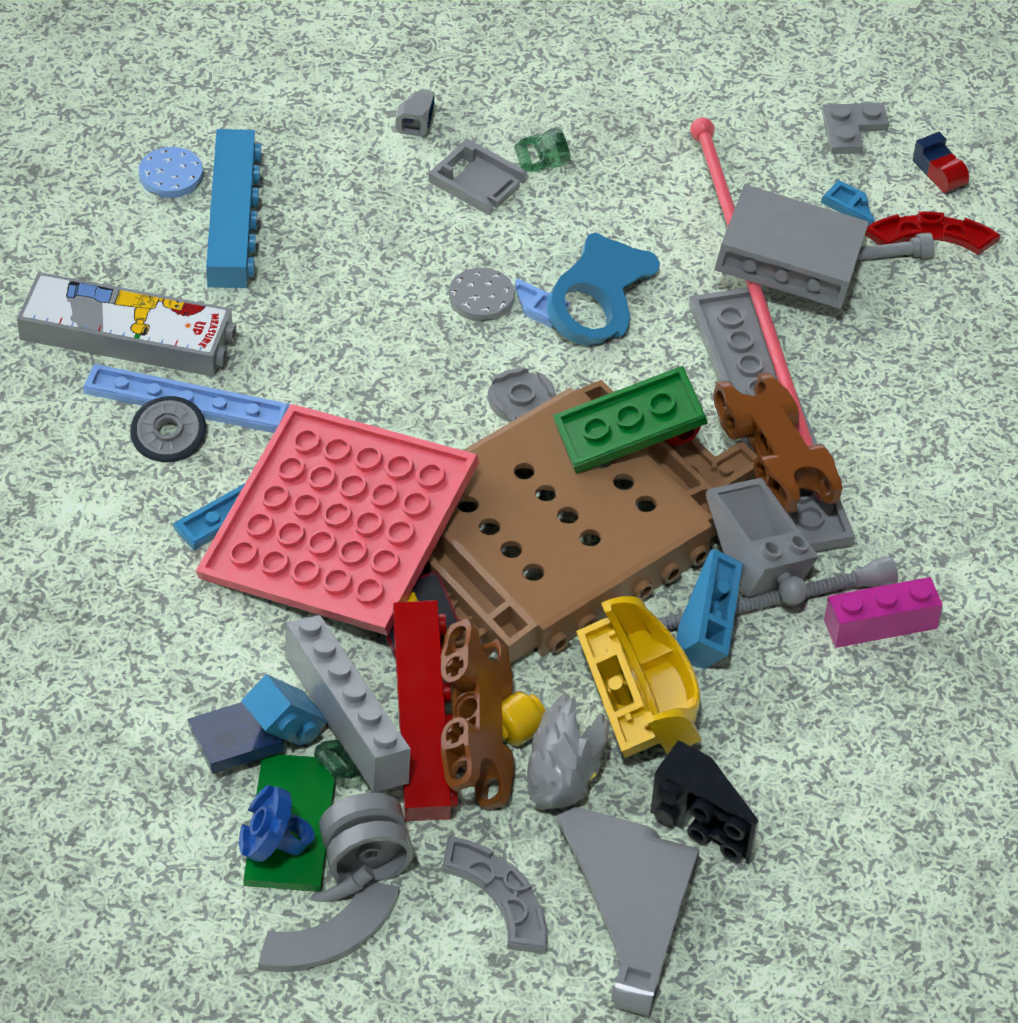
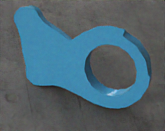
M596 232L589 234L583 244L581 258L560 276L548 294L547 313L552 325L563 337L585 346L599 345L611 337L623 336L629 327L630 321L628 303L623 289L639 279L652 278L659 270L660 261L650 251L632 248ZM569 292H582L596 299L605 312L606 326L591 329L576 322L567 311L565 295Z

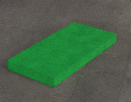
M684 366L552 415L576 474L708 424L706 415Z
M274 754L261 759L256 795L267 785L286 789L291 794V814L306 820L313 828L315 837L314 841L300 855L289 854L276 848L272 855L262 862H255L247 857L243 878L244 886L321 892L326 848L323 846L319 830V820L324 812L332 806L337 759ZM289 830L291 835H293L296 839L301 841V839L296 833Z

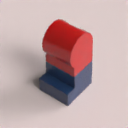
M939 131L916 140L912 161L943 193H947L967 185L970 176L965 163L960 159H956V156L947 148V139Z

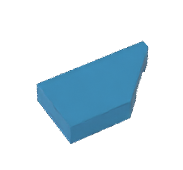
M840 180L821 199L822 204L842 214L869 221L868 225L875 222L874 216L871 215L868 207L869 201L866 193Z

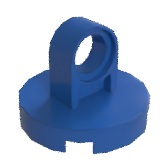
M267 785L258 792L248 808V811L254 813L250 825L242 824L238 844L242 855L249 857L255 862L265 861L276 848L289 854L300 855L314 841L315 834L311 825L303 818L291 814V794L286 789ZM289 830L296 833L301 839V841H299L293 835H291Z

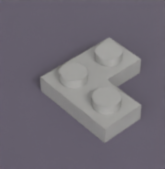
M884 102L822 105V115L831 154L862 153L863 143L860 131H888L889 121Z

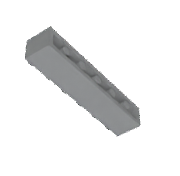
M317 615L286 623V660L373 793L409 784L411 748L322 617Z

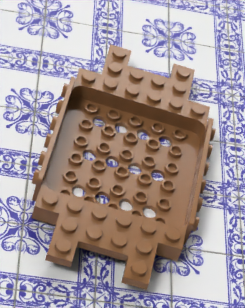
M602 380L575 391L569 388L463 450L477 454L480 463L420 576L438 570L459 621L468 619L475 624L479 630L480 644L485 641L489 643L495 639L501 641L509 651L510 663L538 647V654L541 657L550 652L558 653L568 645L570 640L578 636L577 630L607 618L601 604L602 602L622 596H634L644 600L653 590L664 583L673 582L693 565L698 566L702 564L710 552L711 539L718 535L706 497L707 490L748 481L755 476L754 461L759 456L743 441L715 457L696 438L683 445H672L664 440L611 461V465L606 468L593 467L576 474L552 415L614 391ZM519 468L531 469L534 475L529 479H520L515 476L514 472ZM621 478L631 480L634 485L628 490H620L613 483ZM540 490L553 491L556 497L551 501H541L536 497V494ZM642 500L652 501L656 508L651 512H642L637 509L636 504ZM463 501L475 502L478 508L474 512L465 513L459 510L458 505ZM562 512L575 513L578 519L574 523L566 524L561 522L558 516ZM488 523L496 524L500 530L494 535H485L479 528L483 524ZM585 534L597 535L601 541L595 546H586L580 541V538ZM506 546L519 547L522 552L515 558H508L501 553V550ZM532 568L541 570L544 576L537 581H531L526 579L523 573L527 569ZM463 631V634L458 636L456 648L464 647L466 631ZM444 641L440 642V646L443 647Z

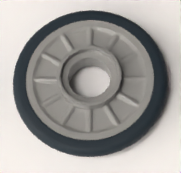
M177 396L159 397L144 404L133 417L130 428L131 440L138 452L146 458L157 462H176L189 457L200 447L206 434V422L201 410L191 401ZM166 423H173L178 427L176 432L169 436L162 435L159 429Z

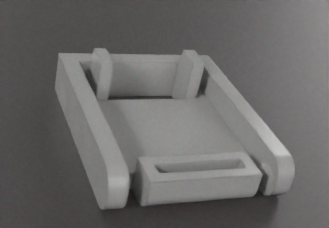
M469 139L463 141L428 173L429 183L487 215L493 212V207L497 208L520 187V183H525L528 179V174L523 168ZM461 159L471 163L453 179V167Z

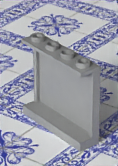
M744 184L723 238L714 271L841 309L869 221Z

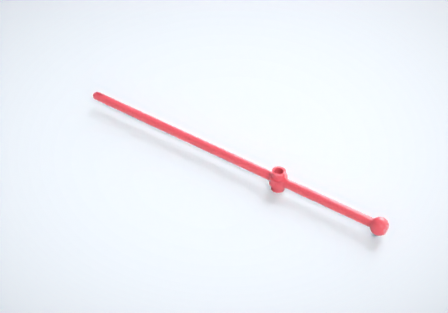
M701 117L693 121L690 126V133L701 144L728 226L735 206L712 140L715 134V126L710 119ZM745 280L777 379L788 389L798 406L799 423L795 428L807 446L814 445L760 284ZM815 493L817 499L821 501L822 499Z

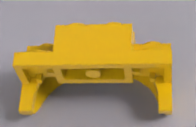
M622 596L602 602L601 604L607 618L577 630L576 633L619 747L625 758L658 743L662 745L668 755L678 740L689 746L702 741L695 724L700 703L699 684L693 667L678 641L640 598Z

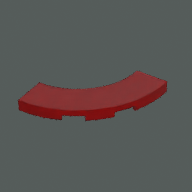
M918 211L917 215L900 217L899 214L892 215L868 225L865 231V235L878 245L909 242L910 238L916 237V234L930 232L933 240L962 246L977 255H980L997 243L1001 236L991 228L964 217V221L945 217L942 212Z

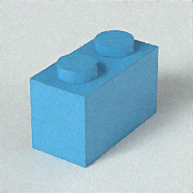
M268 674L241 700L266 732L299 746L313 741L319 735L320 729L327 723L320 710L303 690Z

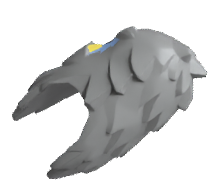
M567 693L561 695L548 711L544 712L537 732L533 736L532 752L527 767L528 784L526 787L531 794L529 799L536 803L537 809L564 808L573 805L579 800H583L587 793L588 782L593 781L599 772L603 759L602 754L608 743L610 722L605 719L603 713L598 714L592 726L589 725L581 737L576 722V700L573 697L570 699V695Z

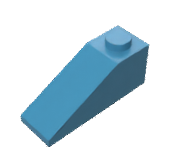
M712 549L707 556L679 623L676 638L691 665L702 669L710 667L729 654L743 566L742 562L716 549Z

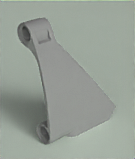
M579 807L572 808L558 814L556 820L587 880L621 964L611 1002H615L614 1008L649 1017L652 999L656 997L668 945L688 882H692L700 849L661 839L653 828Z

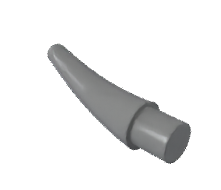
M363 865L336 886L312 895L311 900L326 902L350 896L362 890L364 885L374 877V873L367 865Z

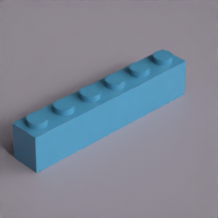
M216 129L206 262L207 287L247 288L248 277H254L255 261L254 257H249V253H256V234H251V230H257V211H253L252 207L259 206V188H253L254 184L260 185V165H255V162H261L262 156L261 143H255V130Z

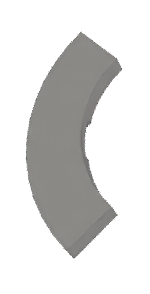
M448 836L442 873L451 874L470 881L492 898L502 913L506 924L507 949L546 954L547 927L544 911L540 907L532 891V886L525 876L514 865L510 866L495 856L493 850L466 839Z
M369 881L362 890L356 892L351 902L339 914L323 924L301 931H267L258 969L271 972L309 970L310 967L319 966L331 961L336 962L360 949L363 943L383 927L396 905L400 886Z

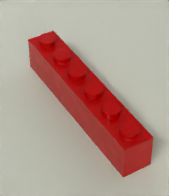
M438 600L393 602L399 731L411 748L409 784L403 785L405 821L448 820L451 817V807H458V794L445 781L441 757L442 731L445 725L452 720V715H445L444 703H451L450 683L443 681L441 674V653L443 647L440 646V636H445L446 615L438 614Z

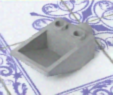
M757 478L708 489L706 497L723 553L743 563L739 586L746 596L750 597L778 590L780 598L785 603L790 605L801 603L807 595V586L803 580L819 556L769 487L766 486L764 480Z

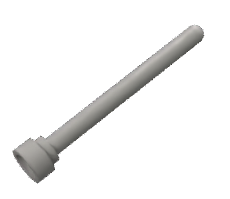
M930 232L916 234L915 238H910L909 242L861 247L856 261L912 254V257H919L920 260L931 259L934 257L935 252L933 236Z

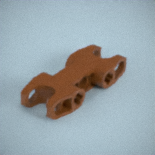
M770 373L757 374L754 396L742 394L730 382H716L713 400L721 426L732 440L745 437L748 439L759 456L754 461L756 479L762 478L766 486L769 487L787 513L797 512V504L801 499L799 489L802 488L815 492L824 503L833 504L839 502L843 487L835 461L823 444L807 446L795 428L799 423L798 406L787 388Z
M464 619L449 626L445 634L441 653L442 677L452 685V720L445 725L442 731L441 757L444 777L448 786L456 792L468 787H475L476 801L482 808L489 811L506 804L510 796L514 774L513 752L502 743V701L512 695V671L507 647L498 639L486 644H480L478 628L470 620ZM463 631H466L464 647L456 648L458 636ZM497 651L496 661L490 660L489 656ZM458 768L465 769L466 773L464 776L457 780L456 773ZM498 780L499 790L497 794L488 799L490 782Z

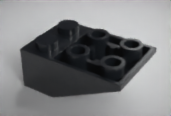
M678 740L655 771L650 813L654 814L661 824L665 826L675 825L682 830L692 816H694L695 819L687 829V834L692 840L704 844L709 837H712L723 843L720 851L727 859L736 862L743 856L746 859L745 863L749 865L753 857L759 820L712 757Z

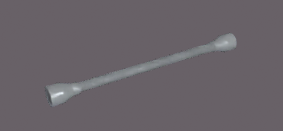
M892 557L876 559L861 569L853 570L850 574L847 573L846 575L843 574L807 583L806 597L846 589L852 586L858 588L862 586L879 587L895 584L898 582V570ZM778 590L748 598H740L739 600L737 599L735 614L782 604L784 601L780 598ZM684 612L658 619L667 629H675L676 627L678 628Z

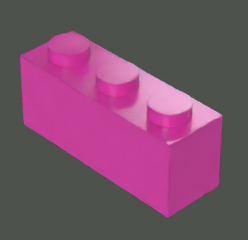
M931 577L828 596L824 622L834 647L838 648L937 629L943 604Z

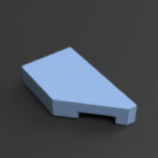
M517 279L515 281V289L524 315L553 329L554 326L547 313L549 293ZM565 301V305L568 311L570 308V303Z

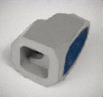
M421 89L414 92L407 100L400 104L396 115L395 130L400 134L421 137L426 135L434 110L435 92Z

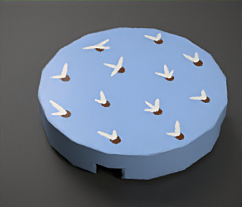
M163 147L151 151L142 159L139 165L140 183L148 192L151 193L152 191L164 198H175L190 194L203 179L202 162L196 154L184 148Z

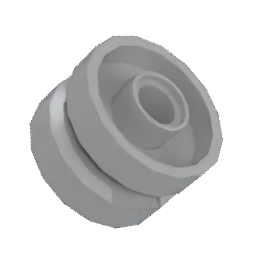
M372 792L352 795L329 807L319 820V830L323 846L327 849L330 873L337 882H342L363 865H367L374 873V877L370 881L377 882L391 879L405 870L413 859V847L409 833L405 830L402 808L399 802L392 796Z

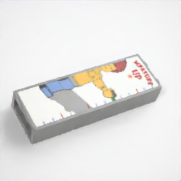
M42 272L37 273L17 317L19 340L211 377L215 376L218 366L224 367L228 353L227 342H234L237 331V324L232 322V308Z

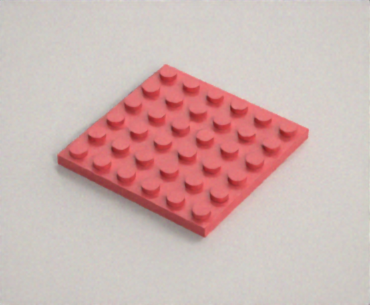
M290 404L197 567L196 573L199 579L388 636L393 627V602L407 601L480 463L478 456L467 451Z

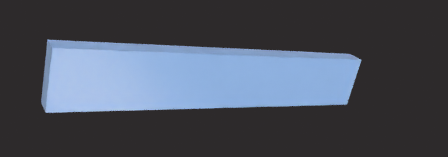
M98 364L93 365L83 387V393L87 395L141 406L159 397L177 396L194 403L201 410L205 419L271 433L276 431L290 404Z

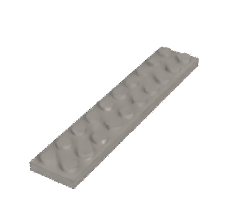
M748 287L690 296V309L719 382H730L742 394L754 396L757 374L770 373L777 379ZM800 402L813 444L816 445L817 441ZM746 437L741 438V441L757 455ZM804 488L799 489L801 499L797 504V512L788 513V515L814 551L854 545L855 534L841 500L833 504L824 503L822 500L819 501L815 492Z

